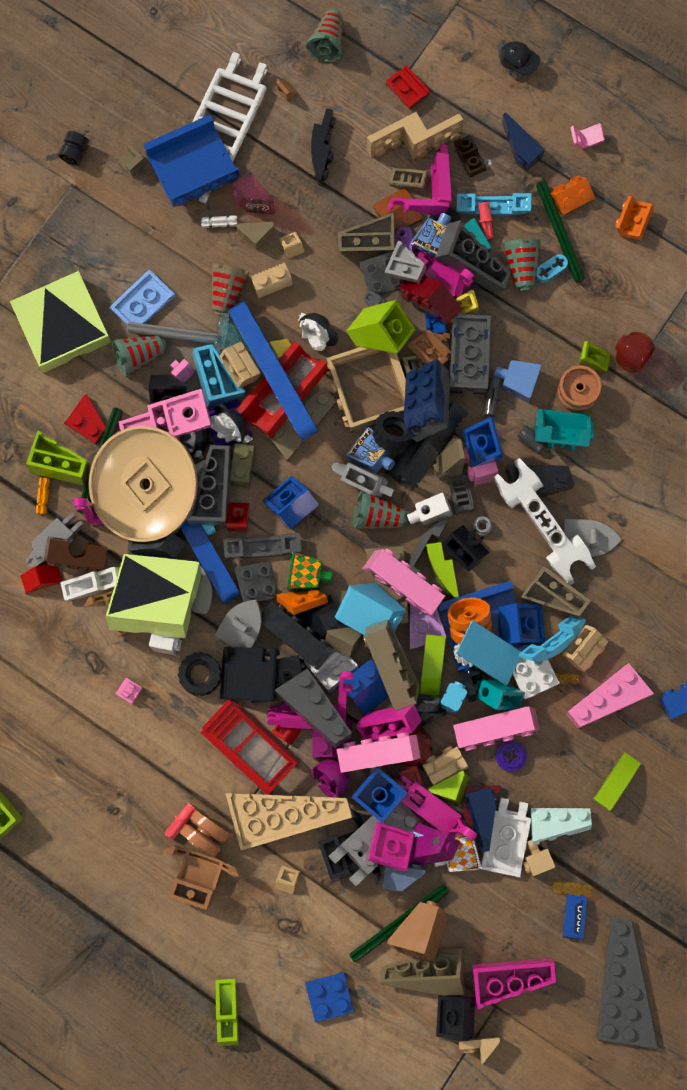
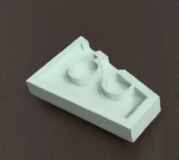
M531 808L533 846L539 844L540 841L548 839L552 841L558 836L565 834L570 836L591 830L590 808Z

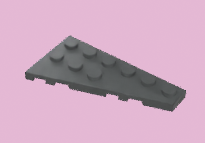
M610 917L596 1039L658 1049L632 921Z

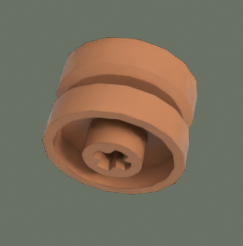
M578 365L569 368L562 375L558 385L557 395L559 402L564 408L572 412L579 413L589 410L594 406L600 395L602 386L600 377L593 369L587 366Z
M195 810L190 819L198 828L195 829L191 825L185 824L179 833L187 838L196 848L202 852L205 851L215 858L221 849L218 844L212 841L213 838L221 843H226L231 834Z

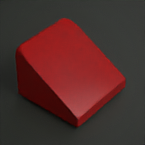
M276 725L272 730L274 735L289 745L293 744L301 732V728L280 727V725Z

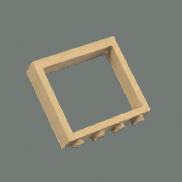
M359 347L326 358L327 366L330 369L326 373L332 377L333 382H330L333 393L337 392L339 399L336 402L339 410L344 412L345 416L342 417L345 428L349 427L350 432L374 425L380 414L353 422L335 366L382 352L381 350ZM386 352L403 402H405L406 379L397 353ZM404 406L391 411L404 414Z

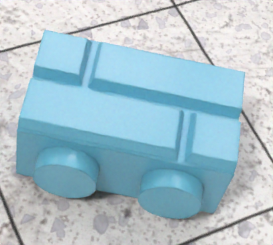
M457 681L450 683L439 706L454 715L457 714L467 695L466 686Z

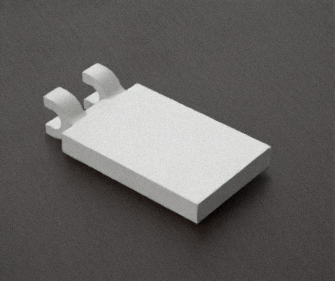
M500 797L498 811H495L490 851L484 852L481 868L487 871L520 877L531 818L526 817L528 803L519 802L518 812L507 810L509 799Z

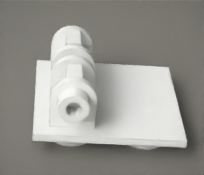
M520 658L513 672L519 689L525 692L524 699H529L540 692L560 684L548 659L544 661H530Z

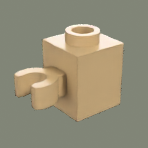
M532 840L527 841L532 854L524 858L526 862L523 863L527 874L531 873V876H535L555 868L548 849L539 851L538 845L533 846Z

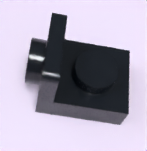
M469 670L462 675V683L466 686V696L469 703L476 701V694L479 692L476 682L482 679L481 670Z

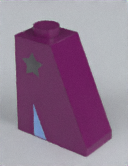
M417 822L413 831L415 835L409 863L426 865L453 860L461 841Z

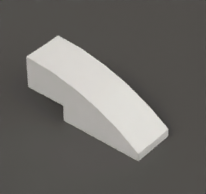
M111 567L60 582L64 601L114 590L120 568Z

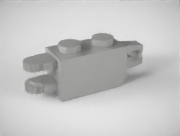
M337 461L332 465V470L342 476L341 481L364 492L380 497L383 494L393 497L396 490L387 486L389 481L386 478L355 463L348 462L346 464Z
M73 512L62 522L56 518L32 541V548L34 550L25 560L31 568L41 566L46 562L44 555L48 536L67 539L69 547L74 543L75 534L80 531L84 523L79 521L69 530L67 526L76 518Z

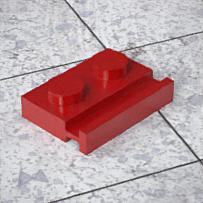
M407 65L386 81V85L409 110L422 101L426 95L430 94V90Z

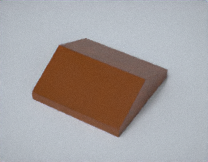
M405 188L373 205L379 217L394 212V235L399 228L410 227L423 220L420 212L407 210L404 213V208L400 205H394L393 209L389 212L388 204L392 198L413 199Z

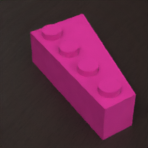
M552 958L472 965L477 1010L556 982L555 965Z

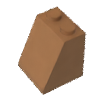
M427 901V904L420 902L388 939L387 944L399 953L435 962L448 915L435 902Z

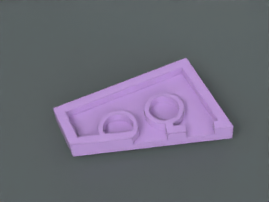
M410 604V650L425 646L426 635L446 637L437 608L432 615H426Z

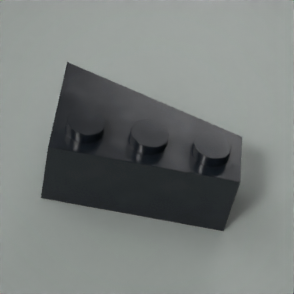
M508 464L506 471L510 483H514L519 477V471L515 464ZM526 465L535 472L543 484V487L536 491L539 498L572 489L574 486L569 466Z

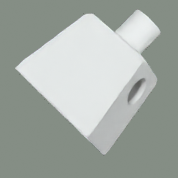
M444 493L416 503L415 507L417 510L407 514L410 524L421 521L424 526L454 516Z

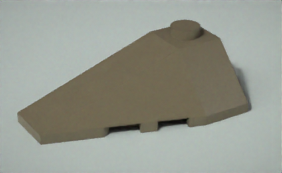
M451 436L436 458V464H433L434 474L438 475L439 480L462 475L465 456L462 441L457 436Z
M463 948L440 949L437 952L435 962L424 959L410 962L404 960L384 966L382 969L381 985L443 996L464 995L466 981Z

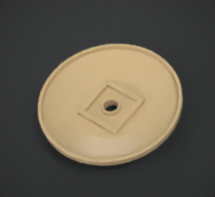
M136 426L124 429L110 437L99 449L93 460L89 475L91 502L102 523L116 535L136 542L162 539L175 532L185 522L194 506L197 496V472L193 459L186 447L175 436L162 429L149 426ZM145 479L150 481V487L147 490L143 487Z

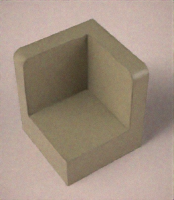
M128 144L126 146L128 152L118 160V163L133 177L146 164L144 158Z

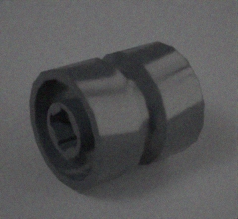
M68 131L63 141L65 145L61 146L58 157L66 163L77 166L81 163L83 158L82 152L86 151L89 139L78 132Z

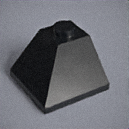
M151 375L150 405L187 393V384L171 375ZM189 409L184 412V416L189 418Z
M172 533L155 541H135L129 551L139 556L175 559L186 543Z
M331 595L327 596V604L297 613L302 627L305 629L308 626L316 633L314 637L317 640L325 639L328 630L345 628L344 624L335 618L338 609Z

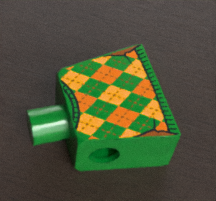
M292 552L287 590H319L320 582L331 583L333 572L322 570L323 563L321 560Z

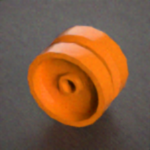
M464 598L454 602L449 607L451 638L456 643H461L471 620L493 633L490 605L480 598Z

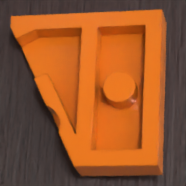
M319 590L276 594L277 602L293 615L328 603L327 596Z

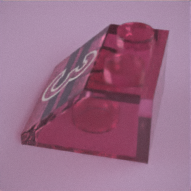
M248 172L232 184L234 190L232 193L235 197L234 202L240 209L243 207L249 213L267 215L275 213L272 197L251 172Z

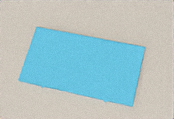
M471 620L456 654L507 686L520 659L518 654L521 651Z

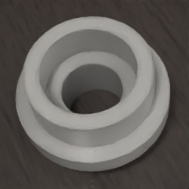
M478 517L473 523V529H477L476 534L485 536L491 532L492 522L487 517ZM482 523L486 525L484 530L479 528V525Z

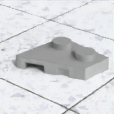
M398 241L386 267L385 274L390 277L420 284L427 267L401 241Z

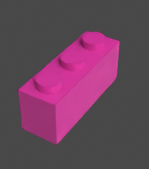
M411 705L396 711L394 708L367 712L356 724V727L363 740L371 738L375 740L382 736L391 735L392 737L397 736L399 733H413L422 720L415 705Z

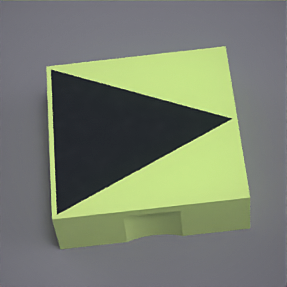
M79 271L10 301L43 373L67 363L76 356L92 352L112 343Z
M124 554L106 613L109 630L133 633L147 632L159 636L186 638L191 619L192 604L197 596L202 576L200 563Z

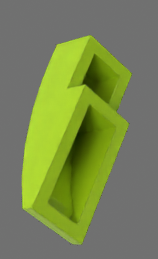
M441 542L426 544L428 560L437 580L452 599L459 597L452 559L444 560Z
M426 635L419 694H435L439 696L445 636Z
M624 752L592 800L607 811H611L641 763Z
M236 979L215 980L217 1043L219 1046L239 1045Z

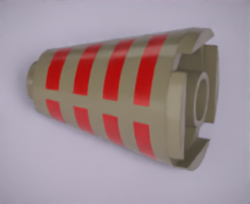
M217 263L212 264V310L215 311V315L226 317V314H229L228 310L234 307L248 278V271L245 272L243 269L228 265L220 267Z

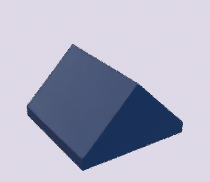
M489 417L463 430L472 467L502 460L503 451L493 417Z

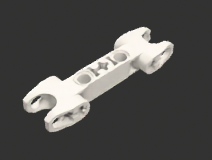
M518 458L514 461L519 471V477L516 482L509 484L499 474H495L493 479L500 495L511 509L519 503L554 551L546 557L548 563L569 585H572L575 582L570 573V566L574 561L582 560L591 570L596 565L589 549L578 535L569 540L536 494V491L543 487L542 482L535 472ZM536 501L538 504L537 509L530 511V503ZM540 514L543 518L548 519V520L546 521V523H547L546 526H545V525H541V524L543 523V521H542V519H541L539 516H537V515ZM558 532L559 540L552 542L551 536L553 533Z

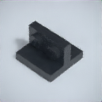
M438 995L436 1037L462 1041L473 1039L474 997Z

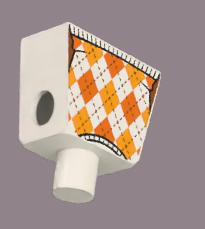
M465 836L455 838L461 842L453 860L434 863L435 867L447 864L449 872L482 869L475 842Z

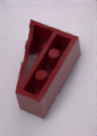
M424 275L420 284L405 280L398 287L402 292L401 296L404 300L415 304L447 325L462 310V307L443 282Z

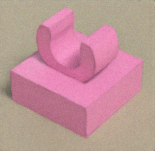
M184 359L181 363L175 360L170 365L174 369L171 372L172 375L184 383L195 373L191 365Z
M125 678L116 695L133 705L143 688L130 679Z

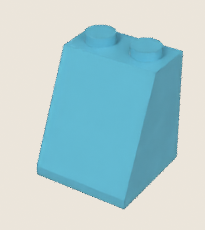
M374 582L349 586L335 618L365 635L368 626L389 620L395 632L403 619L406 609Z

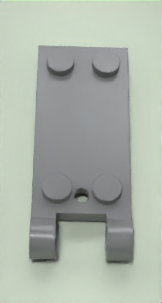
M401 802L383 822L413 833L417 822L422 824L418 817ZM371 816L328 856L335 864L345 854L355 862L360 869L349 878L355 887L379 865L368 861L375 825L377 822H380L374 816ZM358 852H361L363 856H358Z

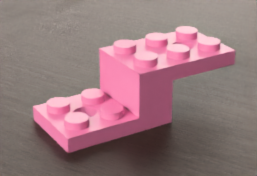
M202 389L147 405L148 413L119 421L121 431L136 426L155 427L172 434L180 442H182L181 436L212 427ZM193 409V415L190 418H185V410Z

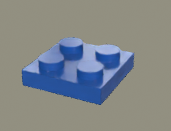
M344 972L305 982L315 1022L354 1012Z

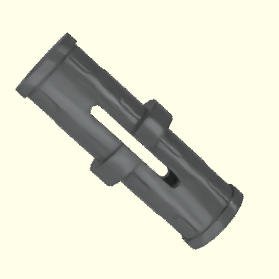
M489 378L483 414L486 417L496 416L497 401L500 400L499 389L501 379ZM494 391L493 400H492V405H491L492 392Z

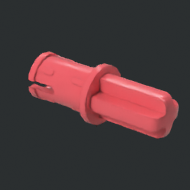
M490 202L479 203V223L482 224V232L486 239L491 240L494 237L492 221L494 219H492Z
M187 803L180 814L175 816L176 819L165 831V835L174 840L197 809Z

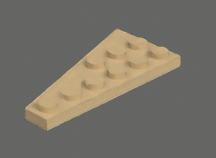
M225 793L241 851L353 818L348 798Z

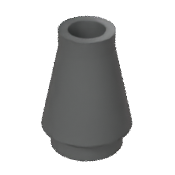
M528 425L517 435L518 441L536 453L545 446L542 442L535 441V431Z

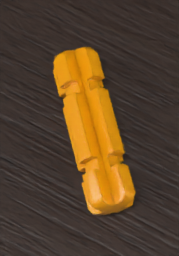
M42 477L39 479L40 488H38L36 513L46 515L50 479Z

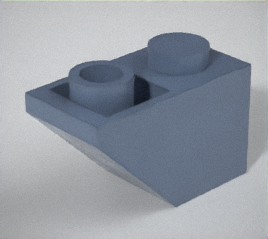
M409 864V868L404 873L385 866L382 889L403 891L423 876L425 870H421L420 865Z

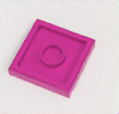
M377 822L368 861L405 873L408 869L415 834Z

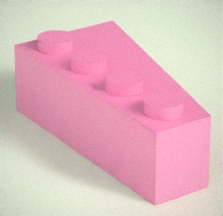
M389 549L374 551L362 570L366 573L369 571L373 572L377 581L385 585L390 584V589L397 595L402 597L405 595L407 602L424 614L432 615L445 597L441 593L442 590L435 584H428L426 582L427 578L419 572L415 574L411 571V566L405 561L399 562L394 558L396 555Z
M628 663L570 709L566 715L579 729L646 699L654 693Z
M530 706L453 725L458 747L464 748L465 751L477 749L476 745L483 744L486 747L494 745L495 741L498 740L503 742L514 740L515 736L527 737L533 735V732L541 731L536 710Z
M409 732L399 733L397 738L392 739L391 735L379 737V741L375 742L371 738L361 740V744L355 745V741L343 743L344 747L337 749L341 773L421 758L417 735L409 736Z

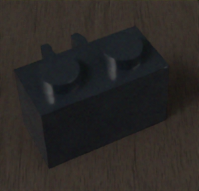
M462 525L452 532L442 545L469 572L480 564L490 552L481 544L484 536L479 539L475 537L477 529H473L470 532Z

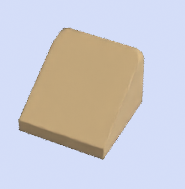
M296 232L279 238L288 259L304 253L302 242Z
M282 865L274 888L293 894L300 871Z

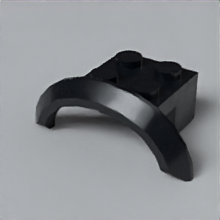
M351 809L353 820L358 829L364 822L360 813ZM354 832L340 837L335 835L318 842L330 879L333 882L352 876L360 869L347 854L336 864L328 857ZM358 852V856L362 857L363 854ZM379 865L372 871L376 884L379 883L382 876Z

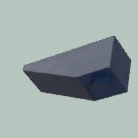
M505 112L502 117V125L513 157L520 168L528 171L543 157L545 149Z
M488 787L464 794L475 833L478 834L476 837L481 852L490 851L496 811L495 802H497L494 790L491 791V788Z

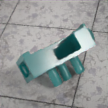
M537 409L535 441L548 442V448L554 449L556 443L561 448H564L566 444L569 445L568 449L570 451H575L576 446L589 447L590 440L594 439V422L591 421L590 414Z

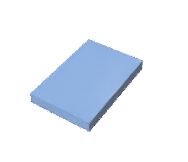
M149 269L109 308L126 325L128 322L147 324L176 295Z

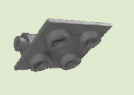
M393 251L359 262L368 291L370 290L381 295L398 289L404 282L403 279L390 277L385 274Z
M269 561L234 568L243 602L249 600L261 602L276 599L278 591Z

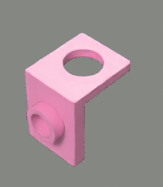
M600 123L581 131L574 126L571 127L574 144L582 150L605 141L603 127Z

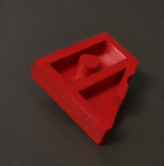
M86 394L64 423L95 445H97L106 429Z

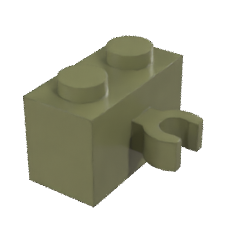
M235 443L233 459H231V485L250 488L255 458V447L253 445Z

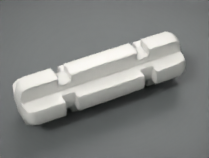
M227 216L202 217L201 219L202 228H209L210 226L212 228L227 227V225L235 227L238 224L237 216H229V218Z

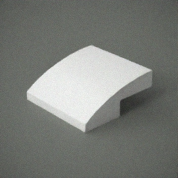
M328 647L332 654L318 670L305 660L304 663L328 692L331 693L339 686V677L342 672L350 671L353 673L359 667L351 657L349 658Z

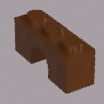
M47 537L44 560L49 562L48 565L60 567V564L68 565L67 568L79 569L80 566L86 567V570L90 572H98V569L104 570L108 548L105 545L86 542L84 551L80 555L73 556L69 553V541L67 539Z

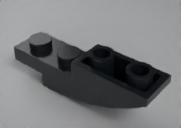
M327 108L322 125L314 123L311 138L313 171L316 181L320 186H322L323 180H327L329 173L327 166L328 163H332L334 155L331 152V145H329L331 140V134L329 133L330 129L335 126L336 117H334L333 110Z

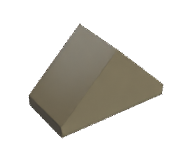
M274 222L236 224L238 234L256 250L275 232Z
M351 627L327 631L325 641L330 645V648L350 658L361 642L363 634Z

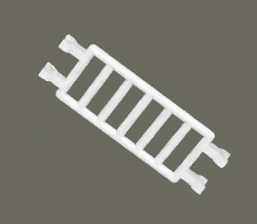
M235 52L232 53L226 70L222 68L217 69L193 120L194 122L203 118L206 109L209 108L244 122L240 131L214 122V127L217 131L236 138L232 147L224 144L232 162H234L267 90V87L261 84L267 73V65L259 63L253 80L237 75L234 72L239 66L241 59H239L240 54ZM221 77L258 90L255 99L218 86ZM214 92L251 106L248 114L244 115L211 102ZM211 191L204 193L199 198V201L206 204Z

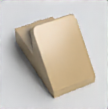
M497 1036L469 1039V1041L458 1040L459 1049L464 1050V1053L476 1052V1048H479L480 1061L483 1064L500 1043V1038Z

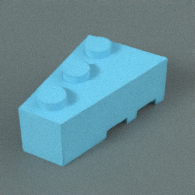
M212 344L194 348L192 355L208 408L214 407L217 404L242 400L246 393L243 387H237L220 360L219 353Z

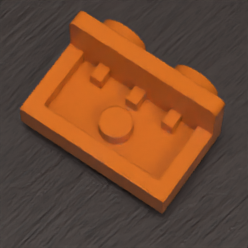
M575 176L569 180V183L565 185L560 184L553 188L554 191L550 192L561 215H565L595 199L587 178Z
M628 196L627 201L623 204L621 216L616 221V229L621 237L642 240L654 209L653 204L635 201L633 196Z

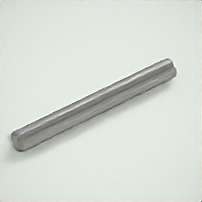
M128 322L127 324L128 333L216 345L219 344L220 335L216 333Z

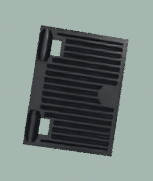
M223 647L220 699L274 702L276 663L280 651L277 648ZM230 655H234V661L230 660ZM265 656H270L269 662H265Z

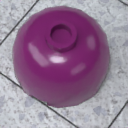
M324 760L311 770L314 781L318 779L321 783L318 787L328 797L339 798L348 789L350 783L348 771L341 773L338 761Z

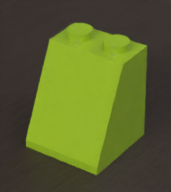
M397 300L364 308L346 332L356 346L398 353L416 329Z

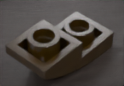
M471 135L454 142L455 149L469 177L486 171V165L479 155L478 147Z

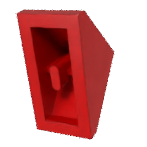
M230 502L227 517L228 531L248 532L249 503Z
M51 565L35 566L20 576L26 594L63 582L59 568Z

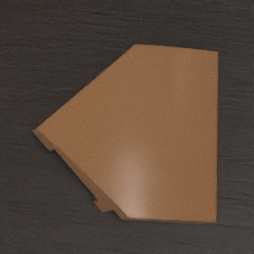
M427 330L425 334L422 333L410 342L408 347L425 364L438 359L444 365L451 354L449 350L450 333L437 334Z

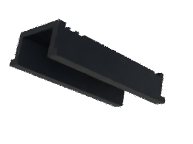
M452 401L449 405L448 428L421 441L416 442L414 440L410 448L397 453L393 459L395 461L394 467L390 471L386 469L385 473L401 485L418 488L419 485L417 483H420L456 431L455 428L459 426V422H462L461 419L467 417L469 413L459 406L458 402Z

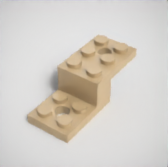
M417 112L368 136L367 152L371 158L380 156L385 150L391 147L396 148L404 142L413 160L417 157L422 158L429 151L439 149L441 144H445L450 140H457L462 135L463 118L459 113L427 130Z

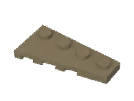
M324 387L303 404L317 426L337 402L326 387ZM289 418L274 434L275 437L273 439L269 437L287 462L303 444Z

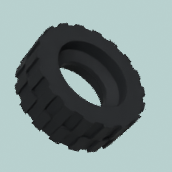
M387 411L377 417L373 429V437L378 446L391 452L406 451L412 446L414 439L406 429L402 412ZM386 427H395L402 430L404 434L403 436H393L387 433L385 429Z
M203 652L192 653V655L186 656L185 660H182L181 666L178 669L180 684L188 693L195 696L209 695L220 684L221 668L216 659L209 654ZM196 665H204L209 670V678L202 684L195 683L190 676L192 668Z

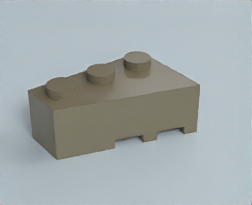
M394 212L338 232V252L393 251Z
M544 566L521 596L523 599L575 616H580L591 602V600Z

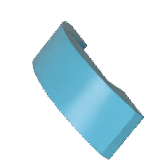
M513 193V196L457 194V213L480 216L478 204L490 202L492 216H512L531 212V193Z
M570 615L558 624L560 629L558 633L541 646L531 644L518 654L519 657L530 661H544L558 655L578 636L586 622L585 618Z

